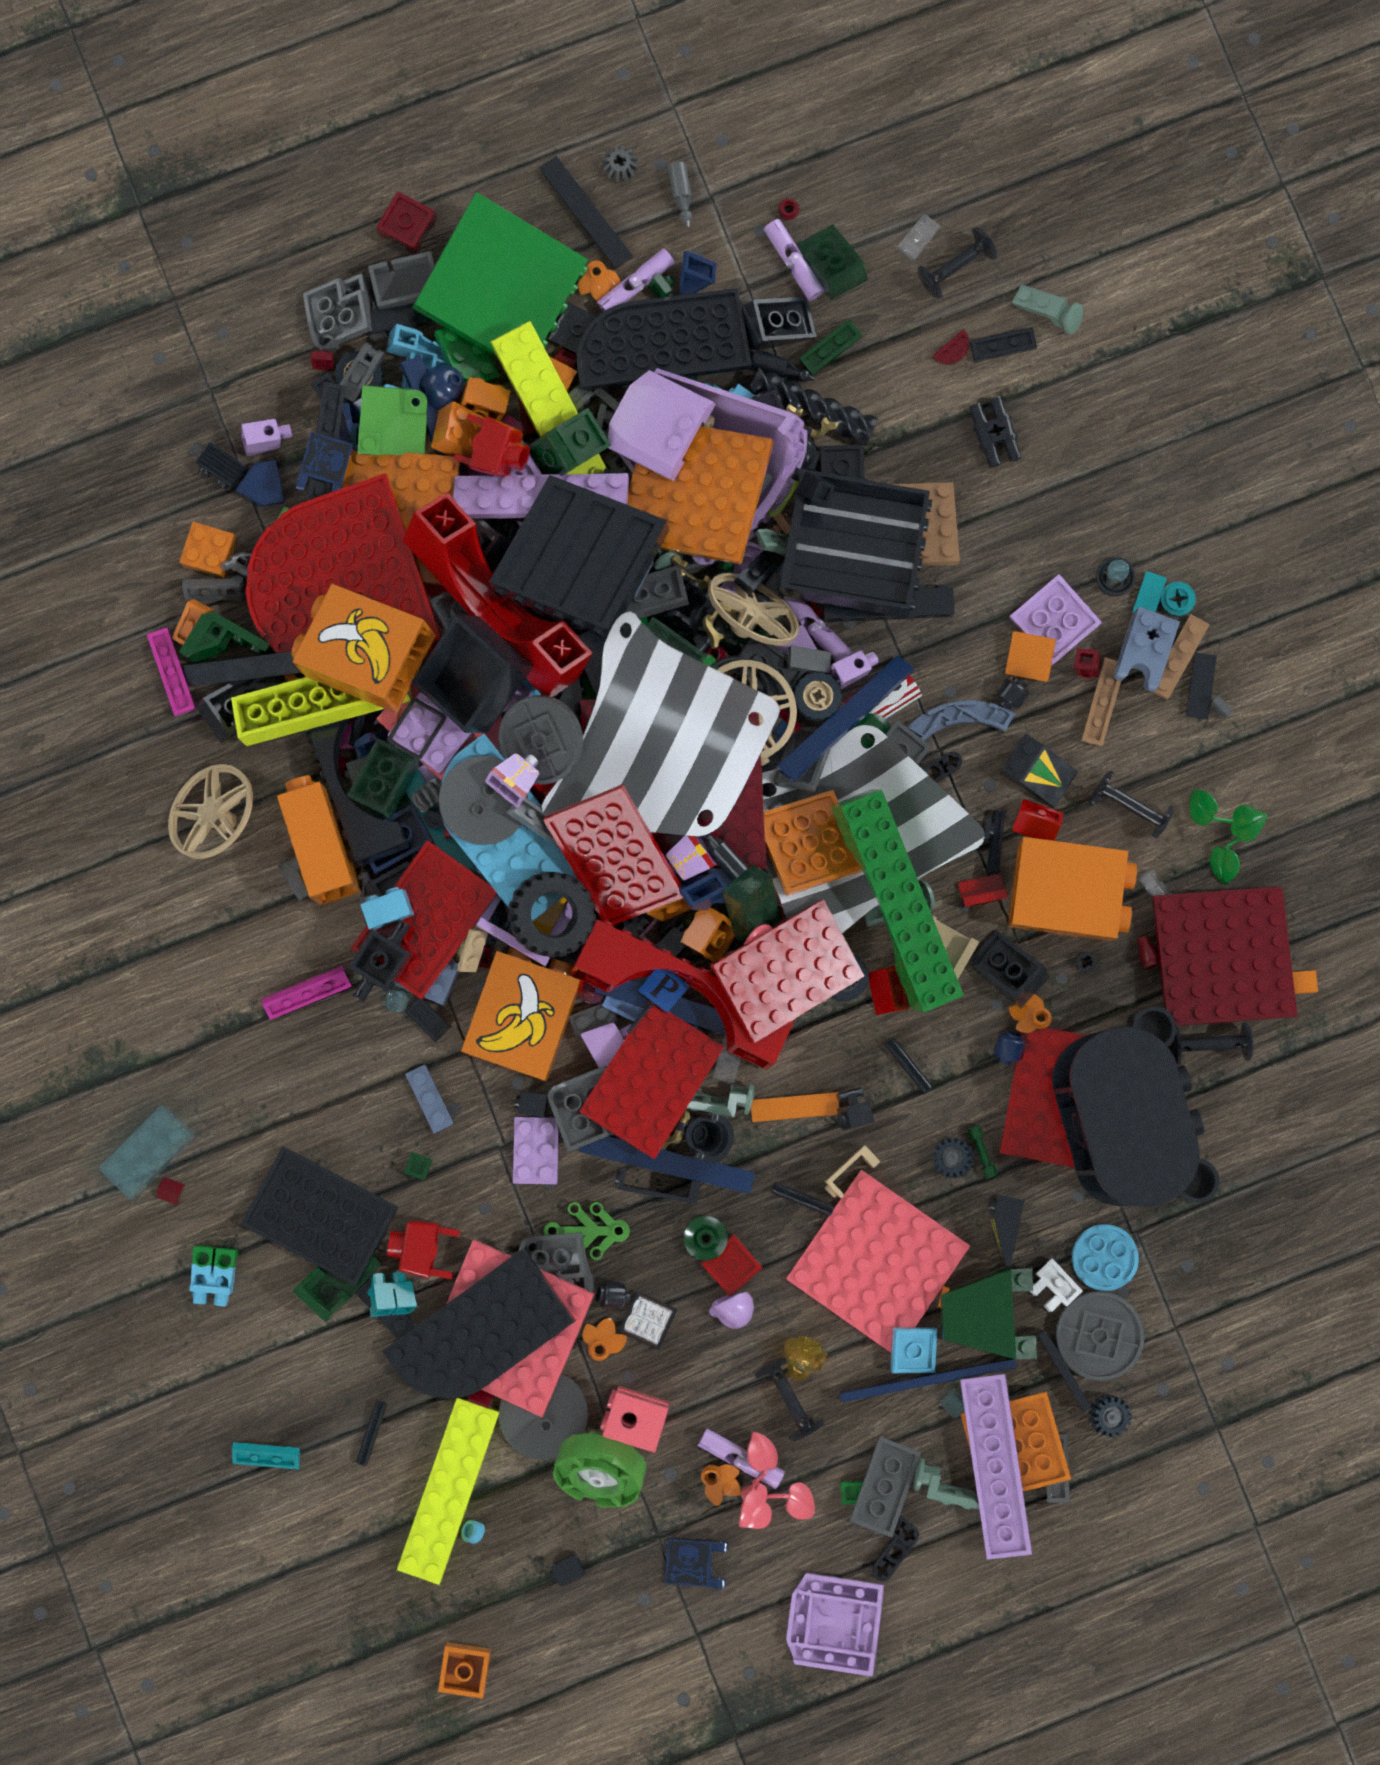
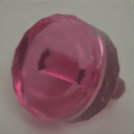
M589 984L583 987L582 1000L589 1005L596 1006L601 1004L604 995L596 993V987Z

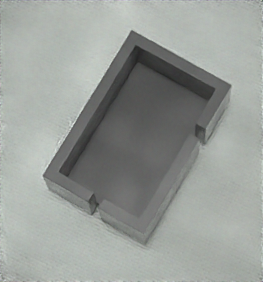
M431 251L391 260L393 272H390L387 261L368 266L378 309L415 303L435 266Z

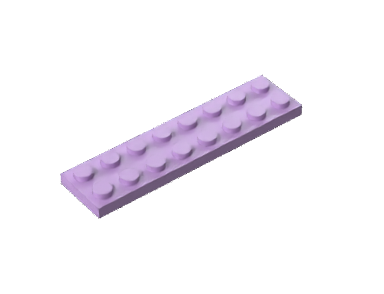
M628 473L552 475L628 504ZM507 475L503 478L500 476H455L453 499L470 518H525L549 475Z
M1005 1373L961 1379L987 1560L1032 1554Z

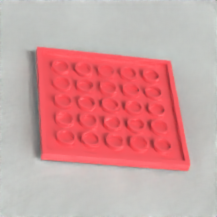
M860 1170L844 1193V1196L835 1206L831 1216L824 1222L786 1279L891 1352L893 1327H916L970 1245L863 1170Z
M474 1239L447 1303L512 1256ZM541 1270L576 1321L481 1390L543 1417L595 1293Z

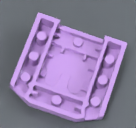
M649 370L629 386L609 423L608 441L611 446L608 448L674 482L684 464L682 459L702 422L706 423L716 404Z
M806 1573L791 1598L786 1640L790 1647L794 1664L873 1676L884 1584Z

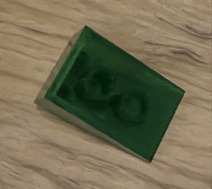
M833 224L796 244L804 260L810 266L823 286L824 292L831 300L868 280L865 262Z

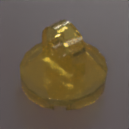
M798 1336L797 1339H792L793 1337L785 1342L783 1347V1355L789 1362L788 1373L795 1380H804L809 1376L810 1371L822 1369L827 1360L826 1350L825 1352L822 1350V1345L811 1338ZM795 1367L798 1368V1369H800V1370H804V1371H803V1372L797 1371V1370L795 1369Z

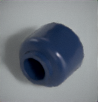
M1006 1031V1033L998 1036L994 1048L995 1055L999 1057L998 1061L1011 1065L1012 1062L1021 1060L1026 1046L1022 1035Z

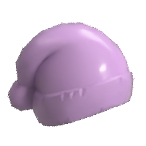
M747 1292L736 1293L731 1297L728 1295L723 1296L712 1303L709 1313L712 1317L718 1318L725 1326L739 1329L745 1326L752 1318L754 1311L753 1298Z

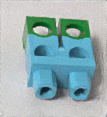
M203 1245L193 1246L190 1291H193V1303L206 1304L207 1293H214V1305L227 1306L229 1295L233 1293L239 1249Z

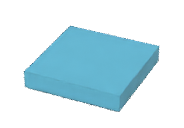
M893 1327L890 1371L892 1373H935L938 1329L935 1327Z

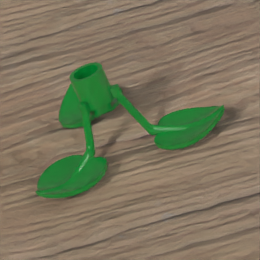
M1193 790L1190 794L1189 812L1196 824L1206 826L1211 822V819L1217 822L1232 823L1231 833L1236 838L1226 844L1224 848L1221 846L1214 847L1210 854V866L1213 874L1221 883L1228 885L1236 877L1240 868L1237 854L1233 850H1229V848L1238 841L1249 842L1254 840L1262 830L1268 815L1249 805H1240L1235 809L1232 819L1218 818L1214 816L1218 811V804L1215 798L1204 790Z

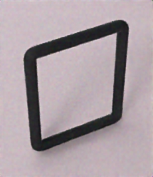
M412 698L389 734L387 741L415 759L420 760L444 724L446 715L421 700ZM414 702L442 718L419 755L392 740Z

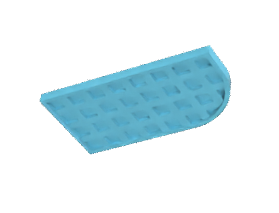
M483 733L452 759L444 773L441 785L450 770L468 758L491 756L503 761L505 759ZM529 791L528 800L542 808L540 803ZM444 823L447 831L507 907L513 899L514 891L521 886L520 884L524 880H528L535 874L560 872L571 875L574 879L578 880L562 851L523 824L514 834L499 843L475 845L458 838ZM548 893L539 897L531 910L532 921L563 896L556 893Z

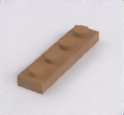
M1192 614L1189 615L1170 650L1160 684L1153 693L1165 700L1169 699L1210 624Z
M1105 658L1103 661L1081 742L1099 747L1103 746L1121 681L1113 678L1118 661Z

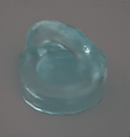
M1114 560L1107 568V575L1114 582L1125 580L1129 574V566L1123 560Z
M399 990L389 992L386 996L387 1009L392 1013L405 1011L408 1004L406 993Z

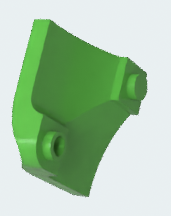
M363 385L358 454L403 455L405 452L425 454L427 425L426 395L416 389ZM413 398H418L420 400V404L418 406L412 404Z

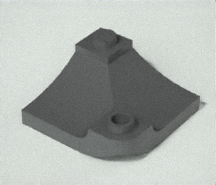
M362 273L345 281H342L340 278L303 293L309 331L314 344L319 350L333 352L340 349L339 345L372 330L370 302L374 297L371 281Z
M607 1066L560 1083L549 1090L548 1101L568 1152L614 1135L579 1112ZM558 1092L563 1094L561 1101L555 1099V1095Z
M582 1232L533 1235L521 1242L519 1251L525 1248L539 1269L595 1293L593 1274H591ZM532 1243L536 1244V1250L531 1248Z

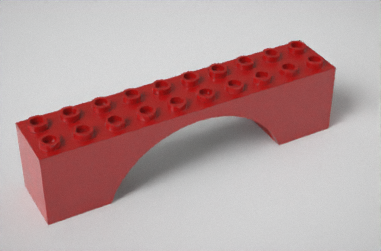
M444 493L415 511L403 542L470 616L482 618L534 666L526 679L541 695L553 697L577 681L593 653L564 621L548 622L541 620L525 611L508 598L501 599L493 594L489 584L493 574L482 554L476 532V523L449 493Z
M596 920L592 926L594 927L592 934L589 933L588 940L582 946L569 975L609 994L625 982L641 977H649L655 969L669 970L700 992L717 1010L726 1034L727 1052L764 1070H768L776 1063L795 1019L756 1043H752L718 978L712 976L713 973L705 968L698 969L692 966L693 963L687 959L681 958L679 960L673 957L672 952L653 947V943L648 940L641 939L640 941L634 938L631 932L625 929L620 931L614 928L613 924L607 920Z

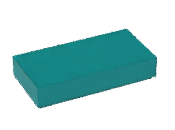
M1148 571L1145 572L1132 613L1138 607L1156 612L1167 579L1166 577Z

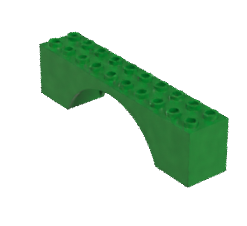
M870 789L830 806L846 847L850 850L866 876L883 914L894 949L895 969L911 1009L925 1013L964 996L883 791Z

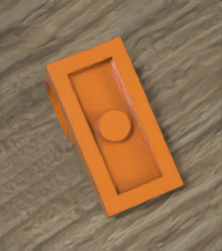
M196 599L189 600L172 639L183 645L201 614L213 612V609Z

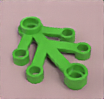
M573 1202L569 1204L568 1212L576 1216L585 1227H560L556 1222H550L544 1227V1235H550L548 1232L550 1227L556 1228V1234L582 1232L583 1235H586L583 1238L585 1249L598 1235H608L598 1247L596 1246L591 1249L590 1256L594 1260L601 1259L603 1253L614 1241L622 1242L630 1234L629 1225L623 1220H614L599 1202H594L590 1206V1212L593 1215H598L607 1226H598L581 1209L579 1203ZM574 1204L579 1207L577 1213L571 1212L570 1208ZM596 1204L601 1207L599 1213L593 1212L592 1208ZM616 1227L623 1229L621 1235L615 1234L614 1230ZM594 1249L601 1251L600 1257L596 1258L593 1256L592 1252Z

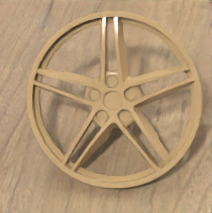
M724 573L713 578L708 587L709 599L720 616L730 624L731 630L736 635L742 638L750 637L770 645H787L796 638L799 632L798 620L789 605L774 591L763 584L760 585L756 590L766 595L773 602H757L754 592L749 595L737 585V594L716 587L723 582H734L738 574ZM717 599L722 601L724 605L738 611L735 619L721 607ZM779 615H786L791 627L790 634L774 618H778ZM758 624L770 635H775L779 639L759 635L753 632Z
M752 660L730 662L717 669V671L725 673L728 670L743 667L742 683L746 685L747 667H751L750 687L757 690V668L773 676L786 693V695L769 696L775 701L788 699L789 703L779 705V710L789 707L790 716L786 731L776 744L770 732L767 741L771 748H768L765 744L763 747L765 751L761 752V759L766 758L784 746L793 732L797 714L794 694L784 677L772 667ZM759 714V725H761L763 717Z
M219 764L199 771L185 783L173 802L168 820L170 839L179 852L190 858L205 859L221 853L239 837L248 822L253 804V791L246 775L231 765ZM219 773H231L237 776L243 784L221 796ZM206 778L204 803L182 804L192 788ZM246 796V807L242 820L234 831L233 828L236 825L237 817L229 810L238 805L240 800ZM180 809H189V810H197V812L194 813V812L179 811V810H180ZM178 817L197 820L184 845L181 843L177 832ZM211 828H215L226 840L212 850L194 852L199 843L202 844ZM225 833H229L231 836L228 838Z

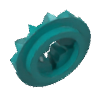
M1172 582L1162 591L1160 602L1164 610L1171 615L1182 616L1193 609L1196 596L1194 590L1188 584ZM1176 591L1179 597L1187 598L1180 602V606L1177 605L1176 601L1171 600L1176 596Z

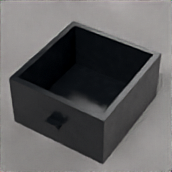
M456 615L411 683L463 732L487 733L534 666L479 616Z

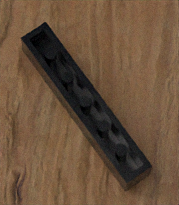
M942 584L936 585L935 588L926 589V586L919 585L918 591L913 590L912 597L916 598L914 611L910 610L908 618L822 603L823 622L953 617L955 614L953 587L948 588V585Z

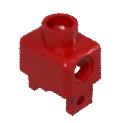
M468 413L466 420L480 424L482 428L474 436L471 445L473 448L472 458L455 453L453 460L468 464L472 470L500 476L501 478L510 475L512 468L520 471L526 466L530 449L528 445L521 443L523 433L520 429L488 416L483 419Z
M409 1221L406 1224L405 1232L391 1231L387 1256L400 1259L399 1270L402 1273L426 1279L431 1278V1276L453 1279L454 1272L434 1269L433 1265L437 1256L439 1234L460 1237L461 1230L440 1227L441 1223Z

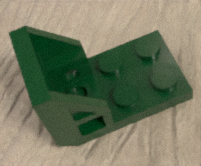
M589 408L541 436L529 445L530 455L542 475L559 474L563 476L604 451L611 444Z
M214 611L201 614L179 651L188 661L197 663L225 653L234 639V642L244 648L247 645L250 646V649L256 655L276 653L269 643Z
M373 1255L358 1286L341 1279L321 1267H317L295 1287L293 1292L326 1322L340 1311L383 1263Z

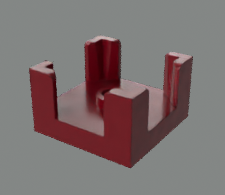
M397 191L376 228L379 236L387 240L389 237L405 245L407 251L416 255L421 248L420 239L429 225L431 228L433 227L437 218L434 210Z

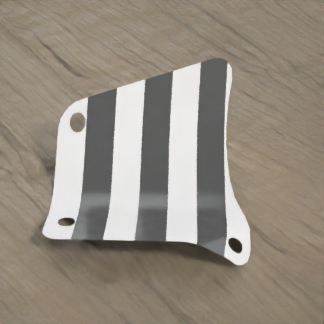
M626 612L615 621L604 645L600 688L593 712L583 735V749L580 760L574 770L565 778L559 780L546 796L542 805L543 815H549L623 784L650 832L686 836H702L711 833L726 820L738 799L778 718L779 706L773 698L666 645L638 619L636 614ZM624 623H629L632 628L631 636L628 638H624L620 634V627ZM752 712L761 714L763 723L759 726L752 725L748 720V715ZM706 809L712 811L713 820L710 825L706 827L698 825V814Z
M861 725L853 728L831 748L815 792L776 786L777 791L775 795L771 797L763 796L765 812L834 790L838 802L870 789L882 790L917 879L977 849L983 843L985 837L981 825L889 737L874 726ZM866 733H871L875 738L874 745L869 749L861 745V737ZM777 769L762 773L763 784L772 783L775 785L773 780ZM766 850L767 870L779 895L786 919L820 899H824L841 933H843L878 905L863 872L786 896Z

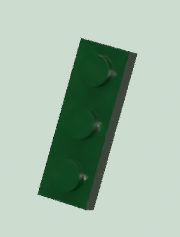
M848 319L802 355L799 361L810 372V375L814 376L860 340L863 335L852 321Z

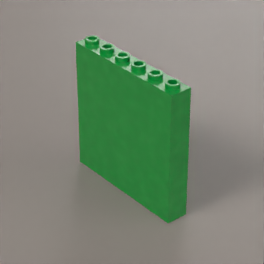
M476 192L412 308L496 358L498 357L490 341L528 321H531L545 348L548 343L545 338L548 333L552 334L558 324L555 321L558 314L562 315L566 310L568 304L565 301L568 296L572 297L578 287L575 284L578 277L583 278L588 267L585 264L588 259Z

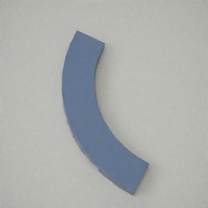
M975 700L956 701L927 711L914 720L907 728L923 741L943 728L961 723L988 725L1005 732L1016 713L993 703Z

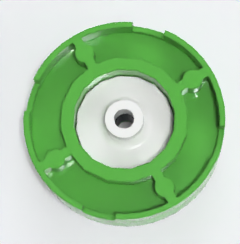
M591 1431L588 1434L571 1435L561 1443L554 1466L553 1477L557 1485L564 1492L579 1501H582L584 1496L597 1500L595 1506L616 1508L630 1505L638 1499L647 1466L644 1457L632 1445L603 1437L598 1432Z

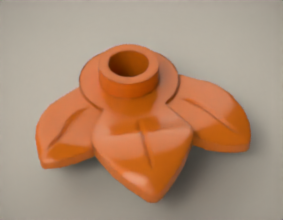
M592 261L587 265L586 274L583 278H580L578 289L580 295L590 292L592 297L598 301L610 292V289H613L621 282L618 275L612 270H607L602 262ZM595 267L600 269V274L598 276H595L592 273V270Z
M1035 994L1021 1009L1016 1005L1009 1007L1010 1015L1014 1020L1018 1021L1016 1030L1021 1033H1032L1036 1029H1045L1052 1021L1050 1012L1044 1008L1043 1000ZM1037 1017H1042L1044 1021H1038Z
M611 1318L602 1320L597 1327L586 1324L584 1327L583 1339L589 1346L588 1352L590 1357L596 1361L605 1360L611 1353H618L626 1344L627 1336L615 1334V1324ZM598 1345L604 1348L601 1354L595 1351V1347Z
M724 1464L719 1467L716 1465L706 1466L701 1472V1480L706 1485V1497L713 1504L719 1506L723 1495L739 1496L741 1488L735 1478L740 1470L731 1464ZM709 1473H715L716 1478L709 1477Z

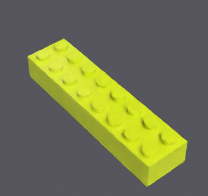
M531 321L490 341L539 437L578 414ZM597 454L567 474H603L606 466L600 455Z
M307 677L231 698L237 736L246 746L384 709ZM409 689L402 704L411 701V689Z
M463 1397L456 1399L397 1568L398 1571L438 1585L442 1581L500 1413L498 1409L482 1407L468 1402V1399Z

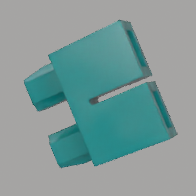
M383 1273L372 1275L371 1288L367 1291L371 1300V1307L369 1308L370 1317L389 1316L390 1314H411L417 1307L412 1281H407L404 1273H392L390 1276L391 1283H386Z

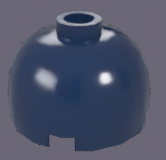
M439 365L431 368L423 375L421 385L426 391L427 401L432 406L441 409L452 401L459 403L464 392L465 380L458 369L453 366Z

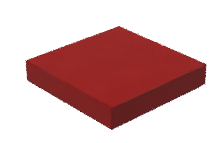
M734 1234L728 1239L726 1249L719 1257L701 1262V1265L729 1297L763 1269Z

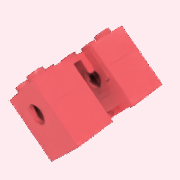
M618 1386L617 1390L613 1389L607 1408H610L611 1411H606L600 1430L604 1431L603 1437L655 1453L669 1409V1401L622 1386ZM632 1412L637 1419L629 1421L623 1414Z

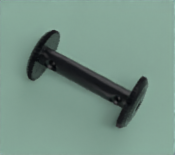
M973 228V237L976 242L933 273H930L922 265L918 267V277L932 297L940 299L942 291L938 284L980 254L984 253L991 260L997 258L996 247L983 229Z
M1107 771L1094 790L1091 803L1094 805L1101 795L1109 796L1118 805L1146 821L1153 822L1156 828L1151 838L1157 839L1165 830L1174 812L1173 806L1170 805L1164 815L1156 814L1152 808L1121 790L1112 788L1108 782L1114 772Z
M1246 1022L1242 1023L1241 1035L1181 1039L1179 1028L1176 1027V1035L1170 1044V1050L1176 1065L1181 1064L1182 1052L1242 1048L1245 1061H1249L1253 1056L1252 1031L1250 1025Z
M785 1355L762 1366L757 1370L756 1377L758 1378L767 1373L770 1374L799 1428L798 1431L789 1436L790 1440L797 1441L821 1428L824 1420L820 1419L810 1423L781 1368L783 1364L791 1360L790 1356Z

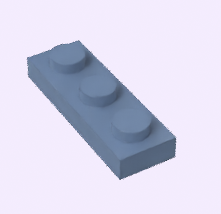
M423 1065L406 1073L405 1075L433 1133L435 1134L453 1125L454 1122L427 1066Z

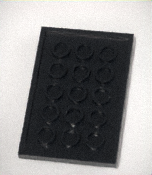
M282 1146L241 1225L341 1279L358 1286L399 1207Z

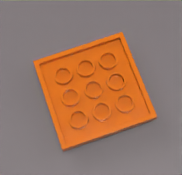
M834 790L764 812L766 850L786 896L863 872L850 850L846 847L830 807L839 803Z
M1047 1391L1009 1400L1023 1492L1071 1480ZM963 1412L960 1415L970 1447L966 1415Z

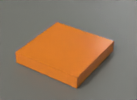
M1013 631L1005 674L1049 682L1057 639Z

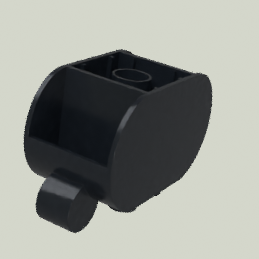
M1158 1006L1146 1007L1133 1012L1128 1018L1125 1027L1096 1032L1077 1039L1062 1051L1052 1071V1088L1078 1180L1083 1189L1094 1199L1113 1206L1151 1207L1167 1203L1175 1198L1186 1203H1202L1213 1198L1218 1191L1220 1183L1219 1174L1215 1166L1207 1160L1200 1159V1147L1197 1136L1204 1134V1125L1198 1110H1189L1184 1093L1192 1090L1189 1073L1184 1065L1176 1066L1175 1059L1168 1049L1176 1035V1022L1166 1009Z

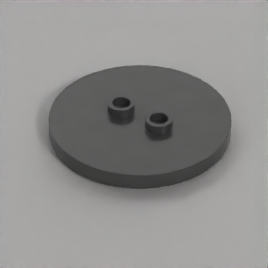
M534 695L519 700L505 713L499 728V747L505 760L513 754H518L523 759L527 755H533L538 761L534 768L539 771L534 784H550L565 778L578 764L583 749V734L577 717L566 704L550 696Z
M491 756L468 758L453 767L441 785L439 809L442 819L448 829L465 842L475 845L496 844L514 834L522 824L506 813L510 802L485 782L490 771L503 762L501 759Z
M1093 1291L1076 1297L1068 1306H1065L1056 1323L1055 1343L1062 1359L1070 1370L1089 1380L1108 1381L1124 1375L1136 1364L1144 1346V1328L1139 1314L1128 1301L1113 1293Z
M563 1373L543 1417L503 1399L499 1408L500 1427L508 1443L522 1455L540 1460L557 1458L561 1443L571 1435L583 1434L588 1420V1407L583 1392L570 1377Z

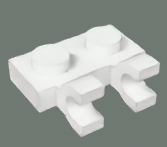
M1052 1258L1035 1273L1039 1280L1033 1284V1291H1029L1033 1296H1037L1047 1286L1053 1292L1054 1296L1043 1305L1048 1312H1052L1061 1302L1068 1306L1082 1292L1080 1287Z

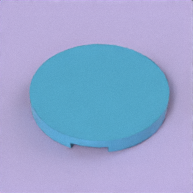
M1108 1224L1092 1226L1081 1233L1074 1243L1072 1250L1074 1271L1084 1284L1100 1291L1118 1289L1133 1278L1138 1268L1139 1253L1136 1244L1126 1231L1117 1226Z

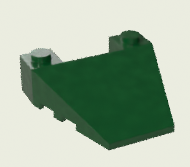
M1032 1268L1000 1269L974 1282L941 1294L943 1340L1009 1359L1037 1358L1036 1336L1015 1335L1012 1293L1033 1291Z

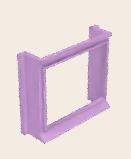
M497 895L480 917L476 926L546 966L550 959L549 957L530 952L514 936L488 922L501 900L499 895ZM567 902L549 935L560 934L566 929L572 918V909L569 902Z

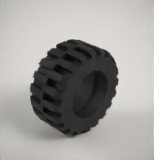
M560 872L535 874L528 880H524L520 884L521 886L514 891L513 899L509 902L508 906L510 908V913L508 914V921L511 923L510 929L515 934L516 940L530 952L546 957L565 956L570 952L578 950V947L581 944L584 945L588 940L589 933L592 934L594 929L592 927L593 921H596V914H594L595 904L590 898L589 890L585 889L584 884L574 879L573 876ZM548 893H556L563 896L569 902L572 909L570 925L565 931L557 935L541 933L536 929L531 918V910L535 901Z

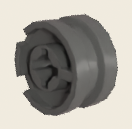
M580 384L568 394L577 412L587 409L591 405L590 401H593L596 397L592 391H581Z

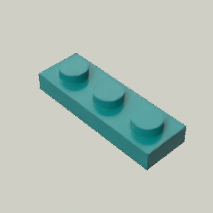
M233 1442L232 1462L233 1464L299 1470L300 1448Z

